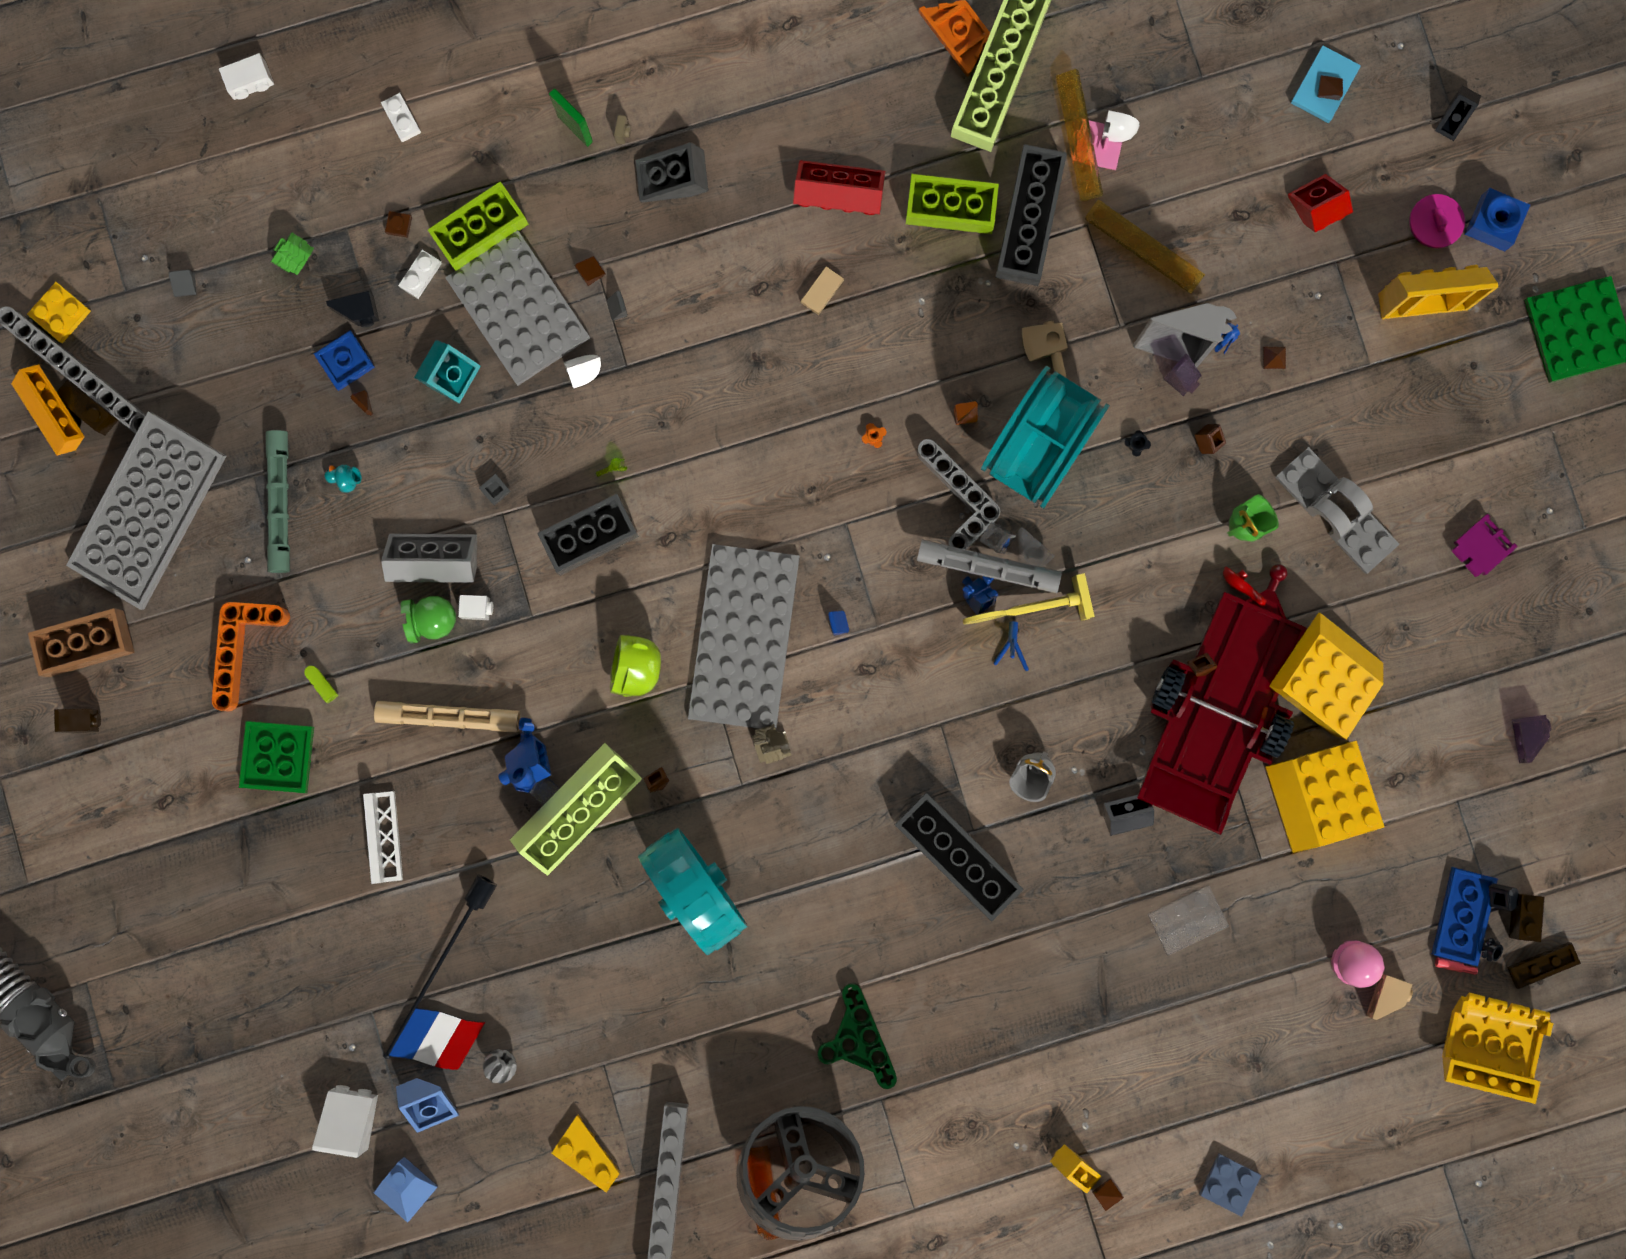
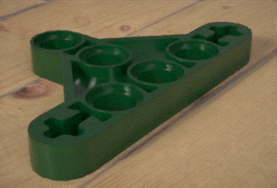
M849 983L842 990V997L847 1008L834 1039L820 1045L818 1048V1058L824 1064H832L843 1059L874 1073L880 1087L891 1089L897 1082L896 1072L861 988L855 983ZM851 987L853 990H858L856 994L857 1002L863 1001V1004H857L852 1009L849 1005L854 1004L851 997H846L848 989ZM859 1008L867 1012V1017L863 1021H858L854 1017V1012ZM870 1029L876 1033L874 1041L866 1042L863 1039V1033L866 1030ZM847 1038H851L855 1042V1047L851 1051H846L842 1047V1042ZM823 1048H832L834 1050L833 1058L829 1060L824 1059L821 1055ZM873 1052H883L885 1055L884 1060L881 1063L873 1062L871 1058ZM888 1063L889 1067H885L888 1075H893L890 1079L891 1083L881 1082L880 1079L883 1078V1073L881 1069L877 1072L875 1068H881Z

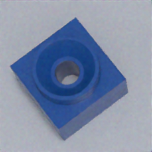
M1489 188L1481 195L1464 235L1505 252L1514 245L1530 204Z

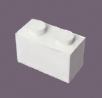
M260 53L219 68L227 92L234 100L244 99L251 93L265 91L274 85L267 63Z

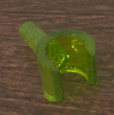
M613 458L608 467L596 472L597 477L612 471H626L627 466L619 467L620 462L625 459Z

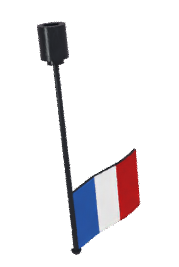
M478 874L464 897L469 909L387 1052H383L385 1059H390L391 1056L408 1058L438 1068L458 1070L483 1028L485 1022L465 1020L441 1011L417 1007L473 910L478 911L479 908L484 909L496 889L497 884L487 877Z

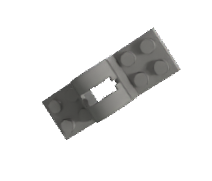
M1309 447L1275 477L1312 517L1321 515L1328 521L1333 528L1328 533L1329 536L1365 574H1368L1400 545L1371 514L1373 505L1364 491L1347 478L1342 477L1338 479ZM1339 491L1356 507L1355 509L1359 512L1356 519L1350 522L1346 514L1334 502L1329 500L1332 493L1335 494Z

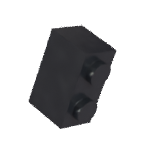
M1138 795L1104 803V820L1110 836L1153 826L1154 808L1152 804L1138 799Z

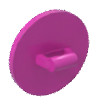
M1432 194L1422 198L1413 207L1410 213L1409 225L1413 236L1421 244L1430 248H1445L1457 241L1462 235L1465 227V216L1461 206L1454 199L1442 194Z

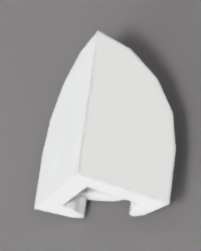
M1108 111L1102 140L1109 138V141L1124 142L1131 139L1138 131L1139 121L1124 113Z
M585 355L564 362L573 388L591 382L599 374L601 361L598 355Z

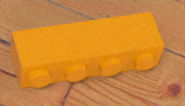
M40 365L19 369L11 384L55 454L58 456L75 451L85 436Z

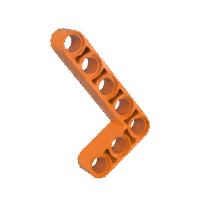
M238 602L223 604L219 615L212 690V705L215 709L229 712L238 706L245 625L285 626L290 620V613L287 609L269 604ZM236 608L237 615L231 619L229 615L230 610ZM258 609L259 616L253 620L251 614L253 610ZM279 610L281 618L278 621H274L273 615ZM233 629L235 637L229 641L227 635ZM231 651L233 659L227 663L225 657ZM229 673L231 681L225 685L223 679ZM224 696H227L229 703L223 707L221 700Z

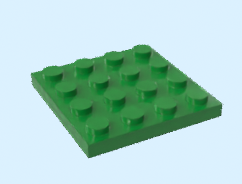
M1611 276L1528 297L1524 300L1549 383L1626 363V322Z

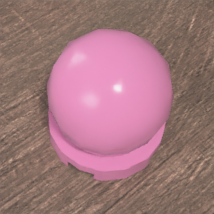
M1357 940L1345 941L1337 950H1334L1331 958L1332 970L1343 983L1358 988L1374 985L1381 979L1385 969L1380 952L1372 945Z

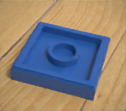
M351 330L314 353L316 359L338 391L375 368Z

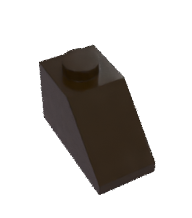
M54 709L55 732H99L101 716L98 710Z

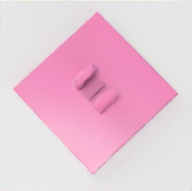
M1083 119L1074 161L1116 170L1122 142L1109 141V138L1102 140L1104 124Z

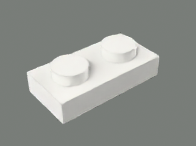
M400 93L381 102L402 142L421 133Z
M421 250L398 286L419 299L442 264L441 261Z

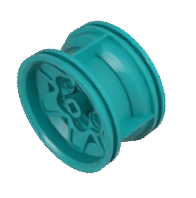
M1048 366L1044 367L1014 411L981 467V470L984 472L990 469V476L1033 503H1036L1037 500L1042 502L1040 507L1043 509L1110 407L1107 403L1104 407L1100 405L1101 399L1058 372L1054 371L1053 374H1050V367Z

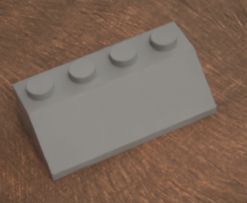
M389 534L381 560L385 582H474L477 569V534Z

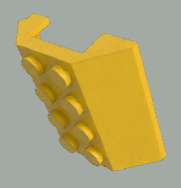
M1470 992L1466 997L1461 996L1452 1010L1443 1049L1444 1081L1536 1104L1541 1082L1534 1079L1543 1036L1551 1037L1553 1023L1551 1022L1550 1012L1533 1009L1530 1013L1529 1007L1514 1003L1507 1007L1508 1003L1506 1001L1490 997L1485 1002V996Z

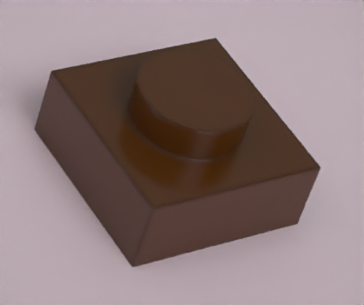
M389 211L385 233L408 238L412 216Z

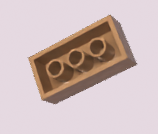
M115 608L28 633L38 676L43 677L56 676L135 653L125 613L123 610Z

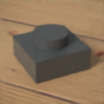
M496 474L479 487L494 506L511 492Z

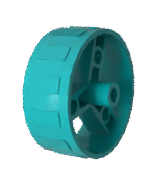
M678 827L665 834L638 855L644 870L663 898L658 903L671 921L677 918L706 955L719 950L748 927L739 910L722 887L727 878L715 862L708 866Z

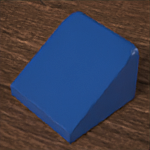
M829 612L828 617L833 635L848 633L849 626L845 612Z

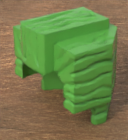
M292 232L287 240L279 239L272 250L275 254L270 262L287 273L292 272L298 275L314 248L307 244V241Z

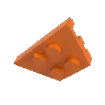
M959 0L954 3H941L936 7L930 8L920 7L918 10L919 14L968 77L986 45L990 31L966 0Z

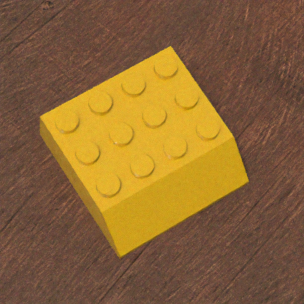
M1470 265L1462 270H1456V267H1449L1443 269L1442 272H1434L1433 269H1429L1412 275V272H1403L1398 274L1395 279L1391 280L1378 293L1381 319L1466 311L1496 290L1498 282L1487 267L1479 268L1478 265Z
M1318 612L1269 687L1331 735L1347 740L1383 685V662Z
M1357 741L1345 742L1265 767L1292 853L1325 846L1384 828Z

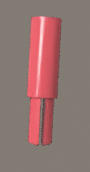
M1437 957L1435 960V967L1473 975L1478 973L1477 967L1465 965L1461 962Z

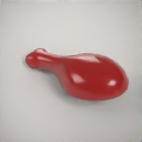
M1224 568L1223 577L1232 588L1248 595L1259 605L1263 606L1266 604L1267 600L1244 580L1248 575L1243 569L1236 574L1230 568Z

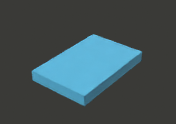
M1322 46L1291 104L1330 123L1361 65ZM1321 75L1343 79V96L1339 101L1317 97Z

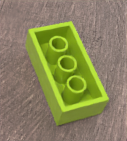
M912 174L906 224L992 234L999 184Z
M500 181L429 228L428 232L454 270L457 271L517 230L520 231L529 224Z

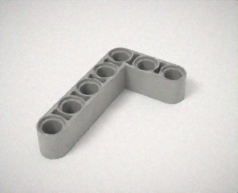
M925 439L918 446V458L974 513L948 541V546L953 547L952 541L957 538L961 539L964 542L962 549L967 550L996 522L1000 516V508L933 440ZM924 446H929L933 449V454L926 456L922 453L921 449ZM946 462L949 469L947 471H940L937 468V463ZM961 477L964 480V485L956 487L952 482L953 478ZM972 492L977 493L980 500L976 503L971 502L968 499V494ZM984 509H993L995 517L987 518L984 515ZM975 523L979 526L980 531L973 534L968 530V525Z

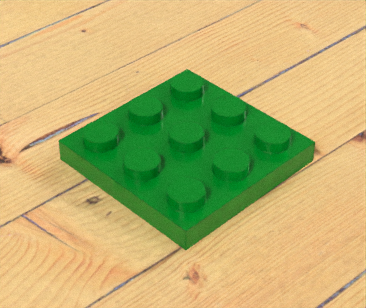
M246 721L239 788L308 793L314 727Z

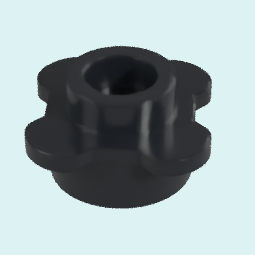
M1137 430L1131 438H1126L1124 442L1125 446L1132 450V455L1136 457L1140 456L1143 450L1151 447V442L1147 440L1144 433L1140 430Z
M1490 938L1482 947V958H1487L1489 962L1497 961L1503 953V946L1499 941L1495 942L1494 938Z

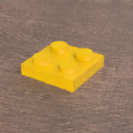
M55 282L27 315L63 344L91 310L63 286Z

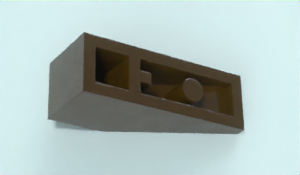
M69 379L57 391L62 402L96 432L106 436L118 422L117 418Z

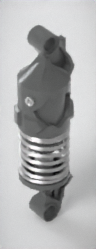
M0 947V956H3L0 960V968L5 962H9L7 966L0 969V1028L9 1037H15L34 1056L37 1066L51 1071L60 1081H63L68 1075L78 1078L91 1076L96 1068L94 1060L72 1053L74 1020L55 1002V996L47 988H41L35 981L30 982V976H24V970H18V964H12V958H7L6 952H2ZM14 967V971L7 974L10 968ZM81 1061H85L87 1064V1070L83 1074L78 1071V1064Z

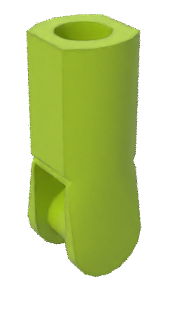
M315 666L305 668L304 674L306 678L314 685L313 687L327 704L339 696L318 668Z

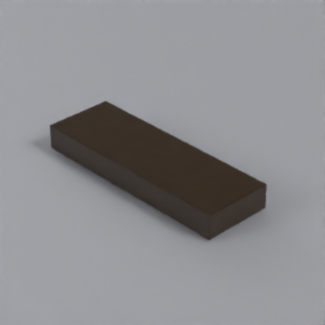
M1567 942L1507 968L1515 987L1520 989L1579 965L1581 962L1572 942Z

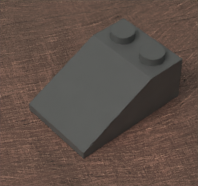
M691 142L635 160L639 200L642 203L686 198L708 192L704 150Z

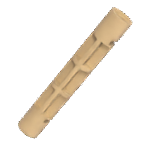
M377 701L374 710L375 723L428 725L431 727L442 726L460 729L471 728L518 733L520 711Z

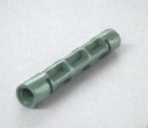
M271 430L265 432L268 484H266V489L268 490L267 520L269 543L267 545V572L288 573L290 572L287 490L289 489V484H287L288 432Z

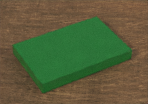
M553 89L549 96L558 118L588 147L593 142L585 118L556 89Z

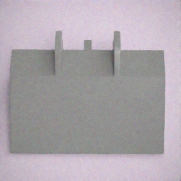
M1209 303L1160 315L1149 320L1133 346L1134 348L1197 368L1214 347L1224 340L1221 334H1226L1233 330L1228 324H1225L1226 319L1229 321L1237 317L1230 308L1215 306Z

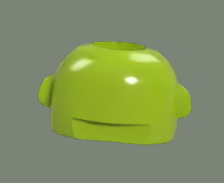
M619 636L611 668L610 693L625 697L642 696L655 687L660 674L661 654L654 642L636 636Z

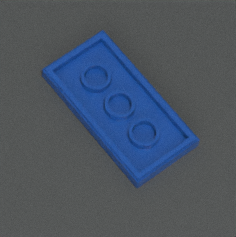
M1451 867L1432 955L1478 966L1491 911L1489 886L1493 883L1497 884L1498 878Z

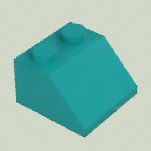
M435 340L414 378L460 404L481 366L449 344Z

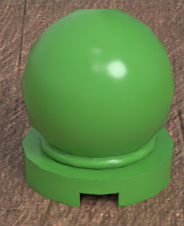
M428 596L421 599L417 604L412 599L401 602V613H406L407 623L403 624L406 639L410 644L420 642L421 636L427 639L445 637L456 623L455 609L448 600L440 596Z

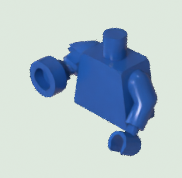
M520 718L519 730L522 731L520 742L505 756L506 770L498 775L503 785L512 783L516 791L528 793L535 783L551 776L546 746L532 734L535 727L530 718Z

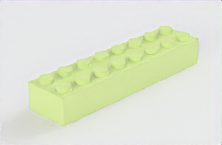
M1003 0L953 125L952 138L989 152L992 151L1051 0Z

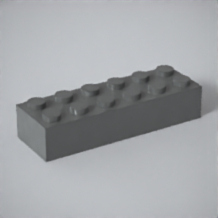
M1024 144L995 278L1033 286L1039 285L1067 153Z
M927 793L894 824L991 922L1024 890Z

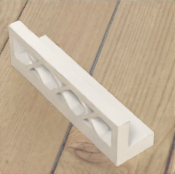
M395 791L363 794L371 884L403 880ZM390 796V807L384 812L378 806V797ZM385 817L392 822V829L388 834L382 831L380 823ZM387 839L394 844V851L390 856L385 854L382 849V845ZM389 862L396 866L397 876L385 877L384 868Z

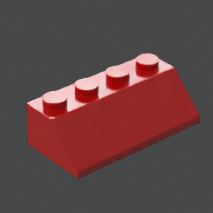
M800 160L795 179L793 204H799L802 207L815 206L824 210L839 209L848 213L855 211L863 212L866 215H880L886 171Z

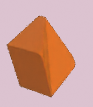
M976 401L955 405L956 425L977 422L978 404Z

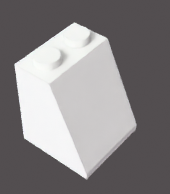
M337 1085L336 1088L329 1090L312 1150L355 1158L366 1152L369 1148L378 1095L372 1094V1091L367 1089H358V1092L350 1091V1087Z

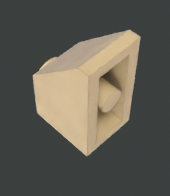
M1382 974L1381 979L1376 984L1366 1016L1378 1020L1405 1007L1406 1003L1412 998L1413 990L1411 988L1413 984Z

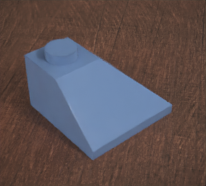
M418 1078L396 1086L398 1108L417 1133L459 1116V1112L440 1086Z
M403 1157L383 1179L374 1194L408 1223L438 1186L409 1160Z

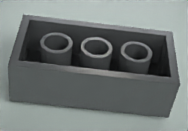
M618 494L537 533L556 573L560 576L639 537Z

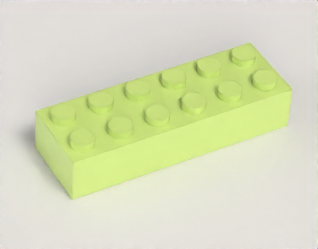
M604 743L528 820L510 841L523 857L548 876L642 778L631 765Z

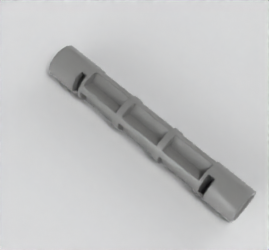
M923 539L917 558L919 562L936 566L940 565L941 567L1031 588L1035 587L1052 593L1058 592L1062 576L1061 571L955 548Z

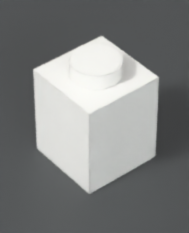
M460 595L459 618L489 620V615L493 614V602H490L489 597Z

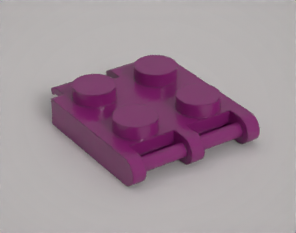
M1488 513L1454 542L1456 547L1451 550L1461 562H1464L1466 559L1470 560L1465 567L1475 577L1480 574L1483 576L1487 575L1518 547L1515 543L1512 544L1503 534L1502 528L1499 529L1489 519L1491 516ZM1485 521H1486V522L1489 524V526L1495 531V533H1493V532L1489 529V527L1484 523ZM1499 536L1509 546L1508 548L1500 541Z

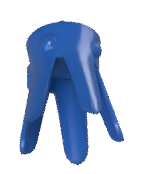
M1227 323L1233 330L1226 334H1221V336L1224 335V340L1218 343L1215 347V352L1220 351L1229 342L1223 354L1226 353L1231 343L1240 335L1237 328L1238 324L1235 326L1232 323Z

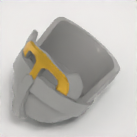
M1047 752L1027 754L1018 762L1009 784L1012 791L1020 798L1031 802H1040L1046 798L1056 776L1055 767L1052 760L1047 756Z

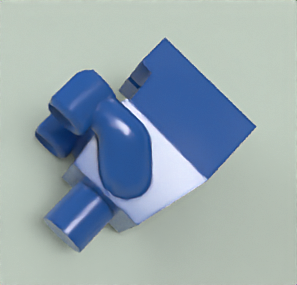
M968 576L962 581L965 585L963 597L977 615L995 605L998 593L990 587L994 578L982 576L983 580L978 578L972 581Z

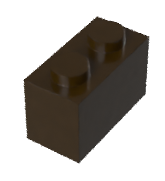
M1519 894V902L1516 908L1511 911L1509 938L1541 942L1545 897Z

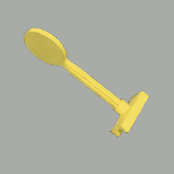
M1084 573L1071 578L1074 592L1068 593L1066 596L1019 605L1008 610L963 619V624L988 621L1006 615L1017 616L1065 605L1069 607L1077 605L1081 621L1095 616Z

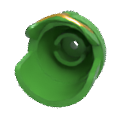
M1259 494L1255 495L1233 509V513L1229 518V531L1227 534L1229 537L1234 536L1242 541H1256L1278 528L1277 515L1266 498Z

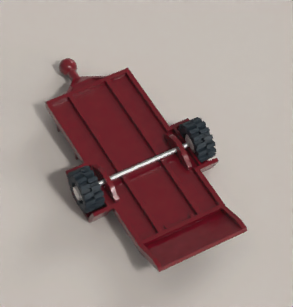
M1281 564L1271 567L1269 585L1266 590L1260 592L1267 600L1263 606L1256 603L1252 598L1242 600L1229 593H1222L1195 656L1196 658L1208 653L1217 665V668L1206 676L1197 677L1188 665L1173 659L1163 672L1151 702V713L1168 721L1150 760L1137 798L1220 835L1224 830L1234 798L1251 758L1253 757L1271 765L1272 756L1278 758L1281 755L1293 731L1294 721L1290 720L1293 711L1275 704L1279 694L1269 686L1307 628L1286 619L1275 591L1279 582L1286 579L1288 574L1286 567Z

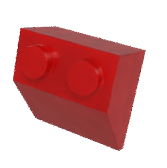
M1327 174L1288 194V198L1303 224L1314 232L1323 230L1328 225L1353 213L1349 190Z

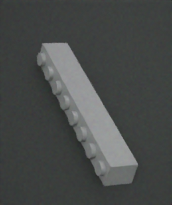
M666 1101L664 1105L647 1259H672L689 1104Z

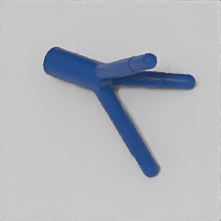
M1009 622L1008 641L995 659L994 665L999 663L1010 647V657H1015L1016 650L1024 670L1028 671L1029 668L1017 642L1018 622Z

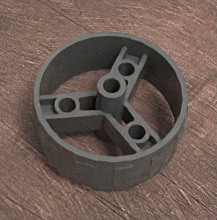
M804 1106L783 1109L770 1115L758 1124L746 1140L739 1155L736 1171L737 1189L741 1203L754 1222L774 1236L799 1241L816 1238L828 1231L830 1232L839 1225L856 1206L863 1188L865 1176L863 1155L859 1143L851 1130L829 1112ZM801 1122H807L820 1127L840 1144L847 1156L851 1174L816 1163L815 1159L809 1155ZM775 1126L785 1172L756 1199L748 1180L747 1162L750 1148L758 1135L766 1129ZM786 1135H793L796 1138V1143H790ZM798 1150L800 1156L792 1163L790 1151ZM814 1174L823 1177L821 1184L810 1181ZM828 1179H834L838 1184V1188H832L828 1183ZM783 1180H784L785 1186H786L789 1190H791L790 1192H787V1191L785 1190V1188L781 1186V1182H782ZM801 1189L846 1202L843 1211L837 1218L821 1226L809 1228L793 1227L774 1218ZM777 1193L781 1201L779 1203L772 1201L770 1194Z

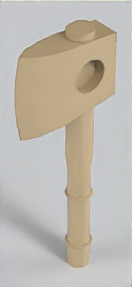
M1048 321L1043 323V325L1022 328L1023 345L1029 361L1051 356L1054 371L1066 377L1061 352L1066 351L1068 347L1062 323Z

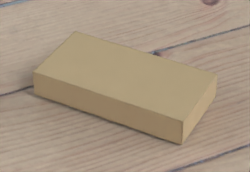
M825 267L801 300V304L819 315L843 283L844 278L828 267Z

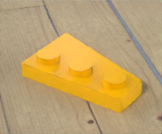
M578 1114L551 1154L607 1193L620 1174V1171L606 1151L596 1141L595 1136L588 1130Z

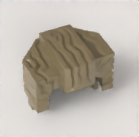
M774 724L755 730L756 735H753L752 738L760 763L766 762V764L792 755L785 730L782 732L776 731Z

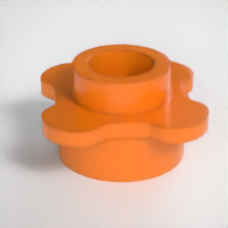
M869 423L866 425V433L862 436V442L864 444L868 443L875 448H880L883 436L887 434V431L884 427L878 428L873 423Z

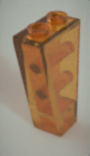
M768 1145L750 1148L747 1165L751 1190L756 1199L775 1181ZM771 1193L772 1201L779 1203L777 1193ZM779 1211L774 1216V1218L780 1222H782L781 1212ZM757 1225L758 1235L764 1237V1239L773 1240L779 1238Z

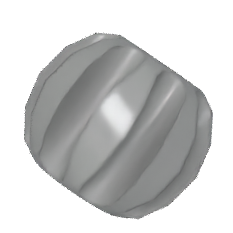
M500 1049L490 1052L485 1057L482 1066L485 1077L492 1083L502 1084L508 1082L515 1075L517 1069L514 1055L510 1054L507 1050Z

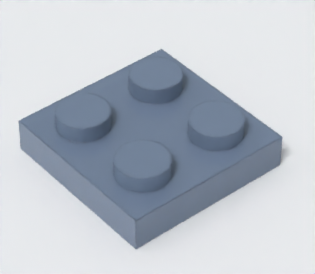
M1218 1153L1199 1195L1242 1217L1260 1180L1261 1174Z

